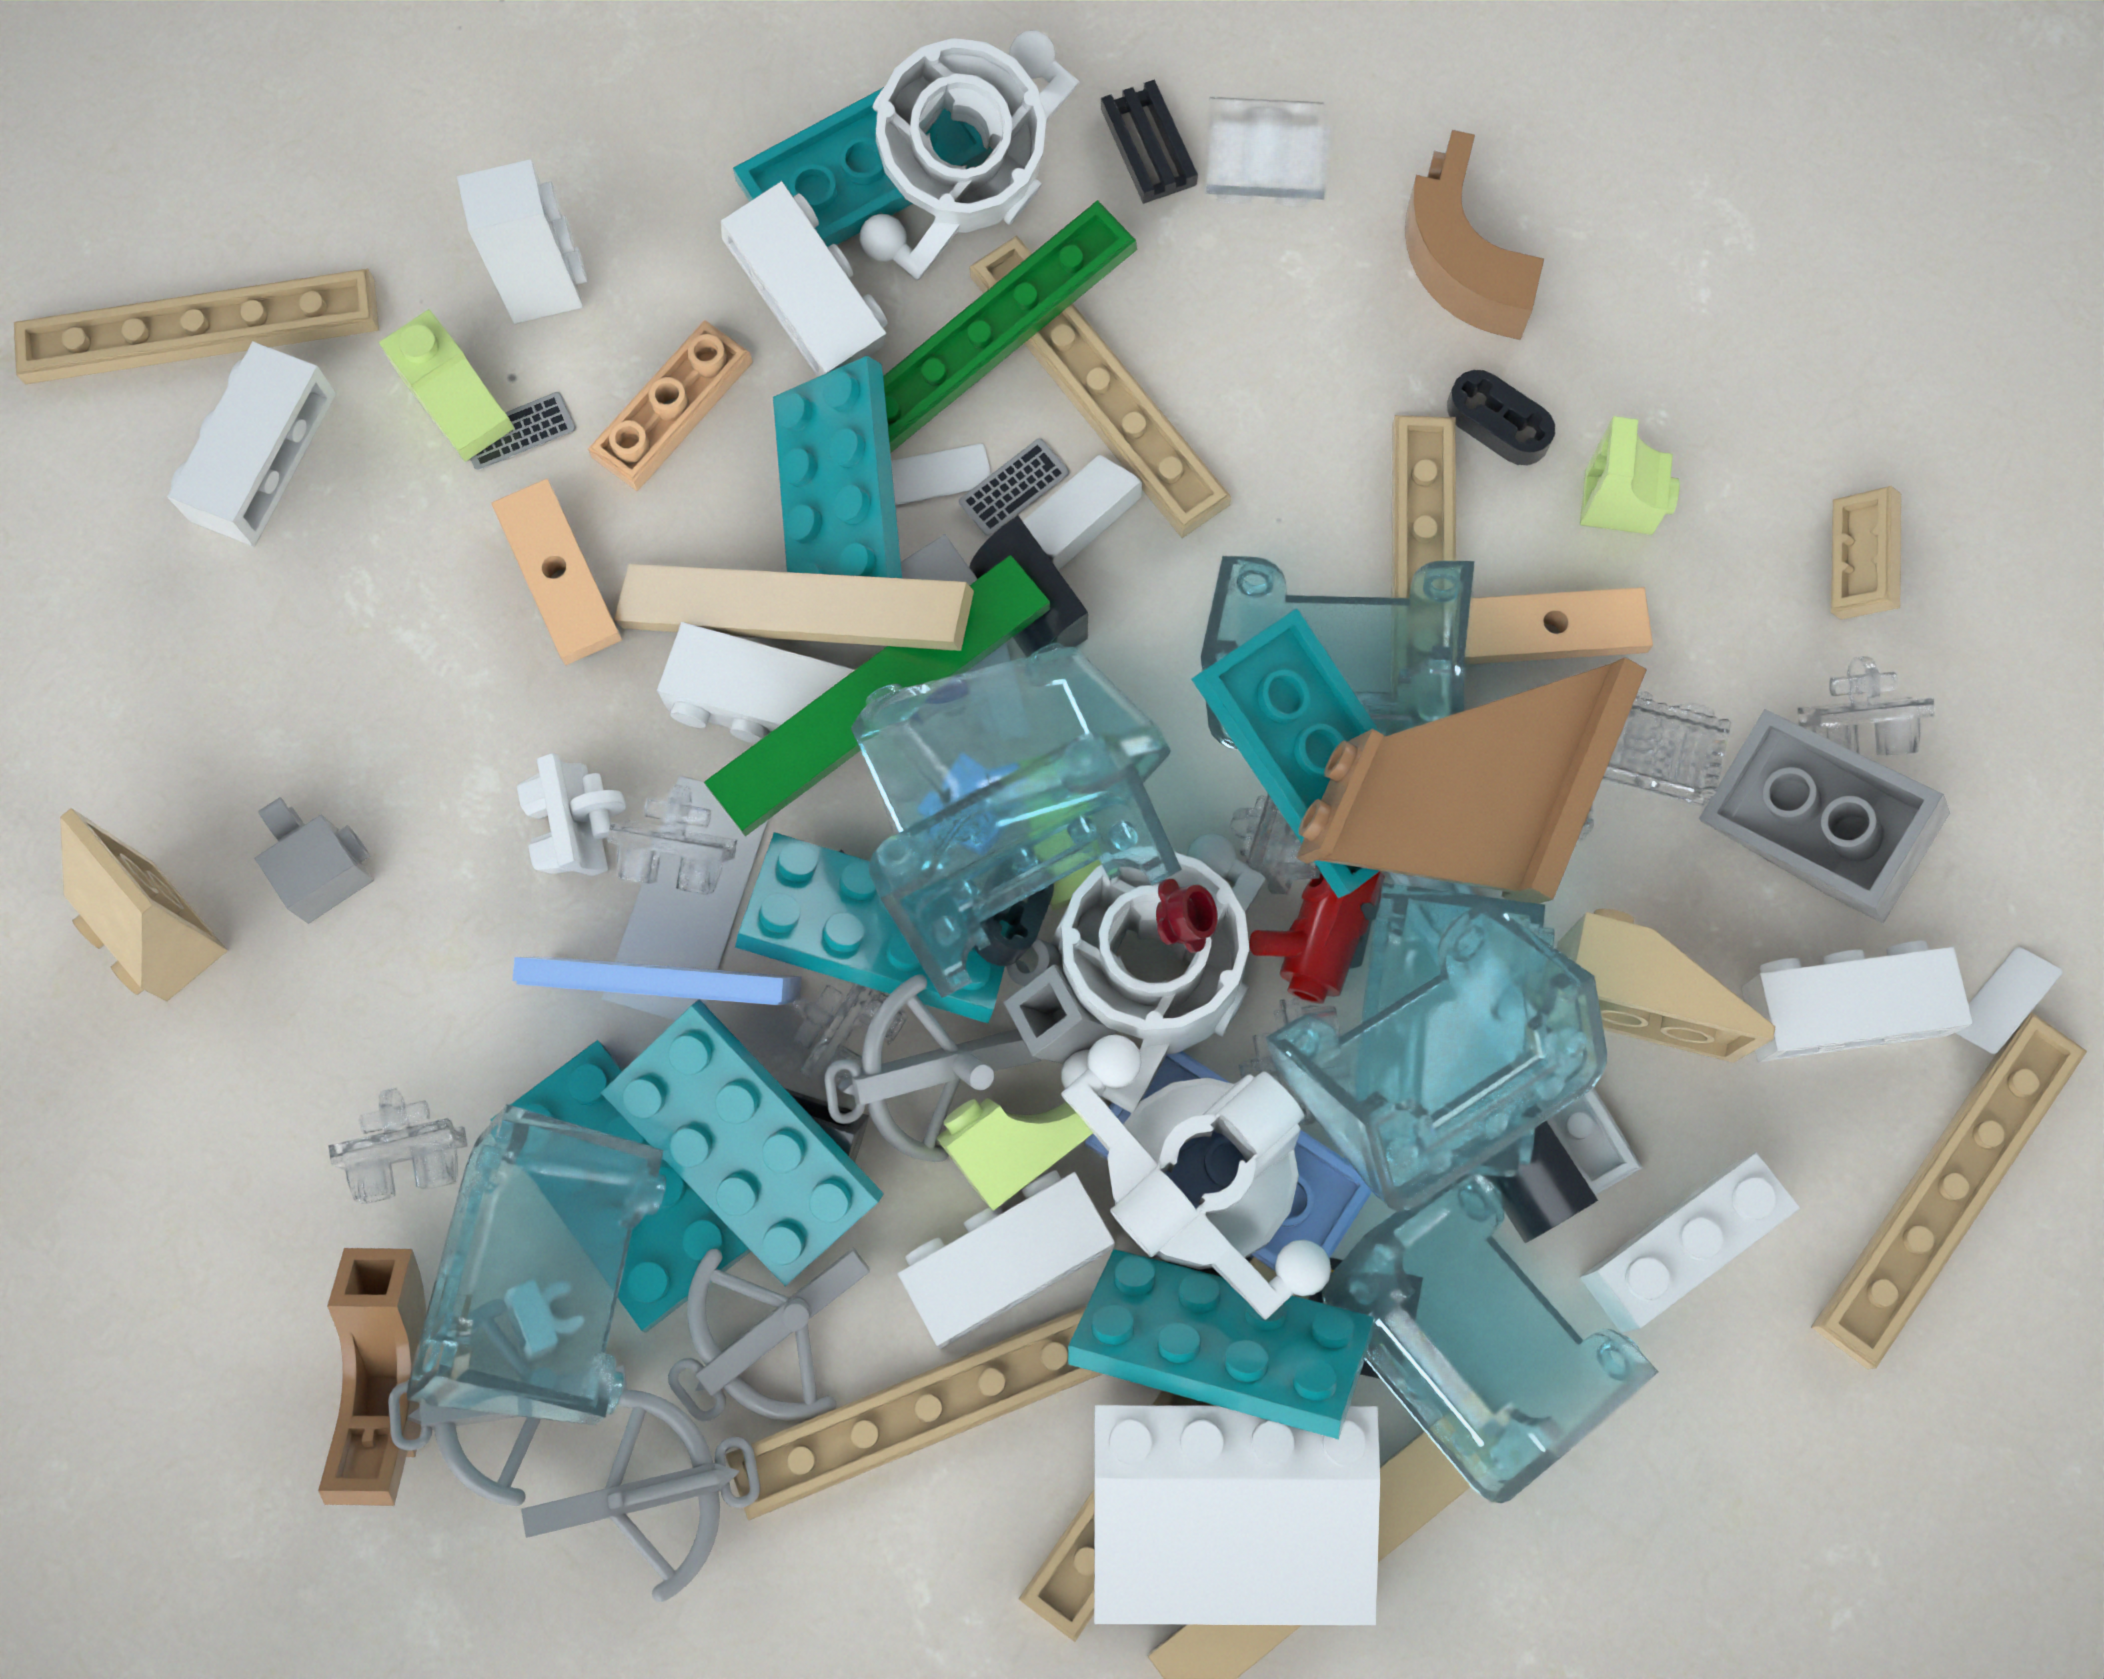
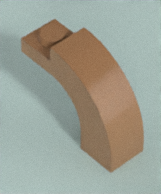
M1452 130L1446 152L1434 151L1428 176L1416 175L1405 218V239L1408 255L1414 271L1424 288L1449 313L1480 330L1521 340L1533 310L1544 258L1497 247L1482 238L1470 225L1462 206V187L1475 135Z
M344 1248L327 1305L341 1345L342 1393L338 1419L318 1491L324 1505L395 1506L406 1457H415L417 1450H402L393 1443L390 1430L389 1395L398 1384L407 1381H417L426 1387L428 1327L424 1288L413 1249ZM405 1392L399 1399L402 1436L406 1440H414L420 1437L421 1425L409 1421L408 1416L420 1408L419 1396L415 1392Z

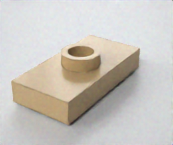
M1888 486L1833 499L1831 613L1843 620L1899 609L1901 596V493L1894 487Z

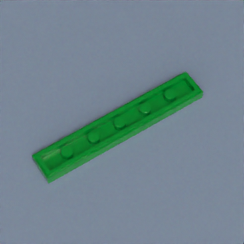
M1098 200L883 376L890 453L1137 251L1136 239Z
M1011 555L969 585L974 593L961 651L896 646L885 647L704 781L707 789L745 837L1050 610V601Z

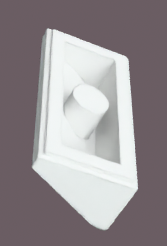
M1099 454L1023 522L1059 571L1141 499L1142 482L1131 472Z

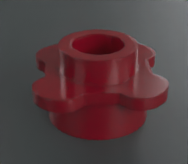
M1173 878L1161 881L1158 886V896L1161 901L1156 908L1157 930L1161 940L1167 945L1175 944L1176 942L1184 944L1190 953L1202 951L1206 944V938L1215 932L1218 922L1217 907L1212 895L1201 885L1195 884L1179 887Z

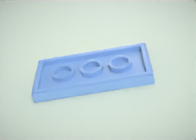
M514 957L512 981H517L516 984L782 1005L793 1003L800 999L802 977L559 957Z
M1181 1051L1176 1054L1166 1055L1143 1099L1173 1082L1207 1077L1224 1082L1228 1081ZM1111 1103L1109 1109L1122 1124L1131 1115L1129 1111L1114 1103ZM1302 1130L1294 1148L1299 1178L1291 1212L1270 1242L1249 1256L1252 1259L1256 1257L1275 1272L1278 1254L1284 1246L1292 1241L1308 1240L1315 1242L1325 1250L1330 1258L1379 1182ZM1214 1131L1211 1137L1193 1138L1184 1143L1179 1149L1177 1163L1173 1167L1172 1173L1167 1170L1164 1174L1173 1181L1196 1209L1200 1206L1199 1202L1205 1193L1220 1192L1228 1187L1237 1175L1239 1162L1243 1159L1246 1163V1160L1228 1138ZM1094 1134L1090 1135L1085 1141V1146L1108 1161V1150Z

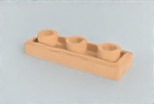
M704 320L588 448L591 457L634 490L638 491L753 363L750 352ZM670 399H677L671 404H664Z
M548 478L491 502L565 666L622 641ZM566 570L559 578H551L556 571Z
M1645 587L1459 599L1456 605L1463 665L1648 653L1653 646ZM1544 624L1554 625L1560 633L1554 634L1549 632Z

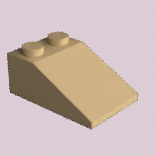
M72 808L60 816L63 891L66 899L79 913L72 922L77 930L96 948L100 949L105 945L118 960L111 966V970L130 991L139 995L145 990L168 1001L228 951L152 860Z
M1596 909L1594 914L1586 912L1558 941L1545 1002V1008L1550 1017L1732 1063L1752 1053L1774 1038L1776 1026L1656 930L1634 924V917L1628 913L1613 909Z

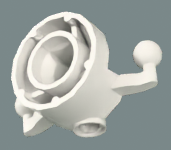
M1037 30L1021 33L1013 40L1009 55L987 42L951 38L920 47L894 69L872 107L877 112L876 144L886 175L906 200L933 214L935 220L913 250L906 244L907 235L904 226L897 218L888 214H878L870 217L865 221L860 230V243L862 249L869 257L885 262L893 259L916 280H919L957 232L968 233L998 224L1002 220L1011 225L1022 213L1042 186V183L1036 178L1039 174L1040 161L1044 150L1046 123L1079 84V81L1055 61V48L1047 35ZM1043 77L1049 84L1039 93L1037 85L1032 79ZM944 108L951 112V119L953 121H963L975 127L981 135L986 149L989 146L994 149L982 165L966 169L967 165H951L940 159L933 150L930 133L928 135L925 133L931 128Z
M1209 833L1199 836L1191 843L1186 855L1167 849L1130 851L1096 867L1073 893L1069 906L1053 936L1052 944L1059 947L1058 952L1063 957L1064 974L1079 1003L1106 1027L1143 1039L1139 1050L1142 1064L1140 1072L1134 1081L1120 1088L1104 1086L1097 1093L1099 1097L1111 1101L1130 1113L1142 1101L1166 1055L1179 1053L1209 1038L1213 1033L1223 1037L1250 986L1242 982L1245 962L1249 952L1246 914L1268 875L1238 860L1232 843L1224 835ZM1173 878L1179 887L1195 884L1205 887L1212 895L1217 907L1218 922L1215 932L1206 938L1205 947L1200 952L1190 953L1184 944L1178 942L1168 945L1173 949L1178 961L1183 962L1186 959L1191 962L1185 974L1179 979L1176 978L1167 983V980L1149 983L1135 978L1126 970L1121 960V955L1117 957L1115 954L1127 930L1136 932L1139 940L1155 939L1162 941L1158 934L1156 908L1161 901L1158 896L1160 882ZM1224 879H1228L1235 883L1232 889L1229 883ZM1090 1050L1078 1051L1064 1062L1061 1070V1081L1065 1089L1088 1069L1087 1058Z
M1108 1035L1097 1040L1088 1054V1069L1068 1086L1061 1095L1109 1152L1107 1159L1115 1206L1110 1211L1130 1237L1151 1257L1156 1255L1163 1261L1198 1270L1214 1268L1264 1320L1270 1317L1293 1294L1308 1296L1322 1290L1329 1281L1331 1265L1325 1250L1315 1242L1297 1240L1284 1246L1276 1260L1275 1269L1277 1276L1269 1283L1245 1259L1270 1242L1292 1209L1299 1178L1294 1150L1301 1131L1297 1123L1304 1118V1113L1289 1092L1265 1071H1262L1256 1077L1247 1075L1235 1084L1208 1077L1173 1082L1140 1101L1126 1122L1122 1124L1097 1093L1104 1086L1120 1088L1133 1082L1139 1074L1142 1064L1140 1051L1135 1043L1124 1036ZM1215 1131L1224 1135L1236 1146L1245 1158L1246 1163L1243 1159L1239 1162L1237 1175L1228 1187L1220 1192L1205 1193L1199 1202L1200 1206L1195 1209L1183 1192L1164 1173L1167 1170L1172 1173L1173 1167L1177 1163L1179 1149L1184 1143L1193 1138L1211 1137L1212 1132Z

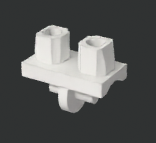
M555 753L537 758L539 773L517 785L520 806L526 815L536 819L548 816L551 832L531 839L528 847L532 866L535 870L549 874L575 871L588 876H595L608 871L602 839L613 834L609 818L622 813L626 808L623 793L616 790H603L601 775L598 773L588 774L587 765L562 762L559 755Z

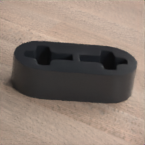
M1471 370L1463 373L1456 379L1447 400V412L1449 417H1455V425L1516 465L1528 466L1537 463L1546 455L1555 436V422L1552 415L1545 408L1496 375L1485 370ZM1477 393H1481L1487 398L1484 405L1479 404L1475 409H1471L1465 404L1467 397L1473 398ZM1526 426L1532 427L1536 431L1534 438L1530 437L1525 443L1515 438L1517 430L1522 431Z
M1016 855L1009 858L989 881L970 929V939L973 947L987 962L996 966H1010L1016 963L1037 939L1054 893L1052 876L1040 862L1028 856ZM1020 885L1024 887L1022 895L1025 897L1024 900L1016 897ZM1001 920L1009 924L1005 937L1001 935Z

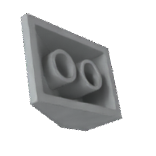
M1764 709L1699 819L1701 822L1819 891L1884 924L1948 818L1950 811L1944 794Z

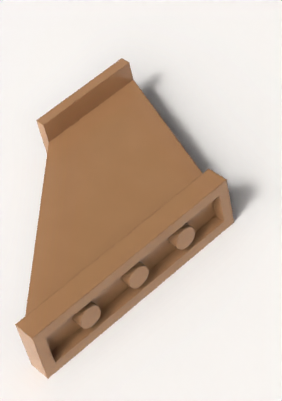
M1624 657L1611 664L1383 737V734L1371 729L1348 742L1342 741L1335 748L1326 765L1325 776L1330 778V781L1322 799H1317L1311 804L1301 821L1299 835L1305 838L1296 858L1307 864L1320 860L1503 891L1501 895L1503 898L1522 908L1553 900L1647 669Z

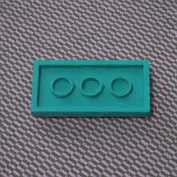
M883 88L733 167L736 182L749 202L782 181L792 197L799 193L807 200L819 222V225L814 229L827 247L832 244L838 245L859 234L865 221L874 215L888 214L892 216L912 205L913 203L905 199L886 175L876 144L877 112L872 107ZM945 108L931 128L925 133L926 135L930 133L933 150L940 159L951 165H967L966 169L982 165L994 150L990 146L988 149L984 147L981 135L975 127L963 121H953L951 119V112Z
M864 356L773 397L787 572L902 578L882 364L869 356Z
M1296 608L1197 674L1191 680L1302 844L1305 837L1299 835L1301 821L1311 804L1317 799L1321 800L1330 781V778L1325 776V768L1335 748L1342 741L1348 742L1371 729L1379 733L1381 732L1298 608ZM1320 860L1314 861L1338 898L1350 894L1380 871Z
M776 832L773 833L735 944V948L888 994H891L898 986L913 976L923 975L927 979V986L916 994L923 1004L984 1023H989L994 1011L1005 966H996L983 959L973 947L970 939L971 925L983 895ZM1001 920V935L1005 937L1009 924Z
M700 999L692 1004L600 1092L785 1287L871 1210L884 1195L877 1185Z
M596 1040L490 1120L641 1331L647 1333L688 1301L693 1276L701 1260L709 1250L718 1249L721 1252L722 1260L716 1269L726 1272L752 1251L600 1093L622 1072V1069L599 1040Z
M1113 1249L1068 1345V1364L1339 1440L1373 1336L1375 1317L1292 1295L1270 1317L1264 1320L1223 1277Z

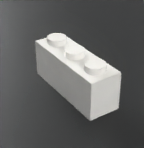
M529 159L457 176L468 231L513 323L516 324L583 308L578 284L587 283L588 280L579 248L574 246L566 216L561 215L552 182L541 184L532 160Z
M781 181L722 219V239L814 373L819 377L864 356L870 357L881 350L886 337L883 327L888 323L883 311L874 298L869 294L861 297L849 280V277L853 275V271L842 251L835 244L827 247L814 229L819 225V222L807 200L799 193L792 197Z
M252 341L243 360H239L233 366L228 378V387L216 409L211 411L203 420L200 428V438L189 458L176 469L173 475L171 490L167 498L190 522L255 547L336 396V392L319 367Z
M681 622L657 692L667 710L671 712L670 716L676 721L696 728H705L708 722L730 728L729 732L736 738L756 744L852 673L854 669Z
M1913 941L1887 948L1888 956L1865 959L1864 951L1857 949L1827 955L1823 958L1824 965L1801 968L1800 959L1798 958L1782 959L1761 965V973L1741 987L1744 1002L1776 1026L1773 1040L1755 1050L1758 1062L1944 1037L1972 1025L1973 1021L1954 947L1929 950L1927 941Z
M1756 1152L1732 1163L1579 1278L1621 1333L1640 1329L1798 1211L1800 1207Z
M1052 1171L1022 1189L1026 1200L1005 1212L1002 1211L1000 1206L994 1211L988 1207L964 1223L968 1231L967 1234L946 1246L940 1237L935 1238L913 1250L905 1257L909 1267L897 1274L939 1349L946 1347L1114 1249L1115 1241L1075 1172L1061 1179L1057 1171Z

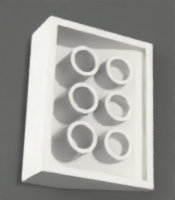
M1095 1405L1094 1623L1376 1625L1380 1502L1378 1406H1350L1338 1440L1220 1406Z

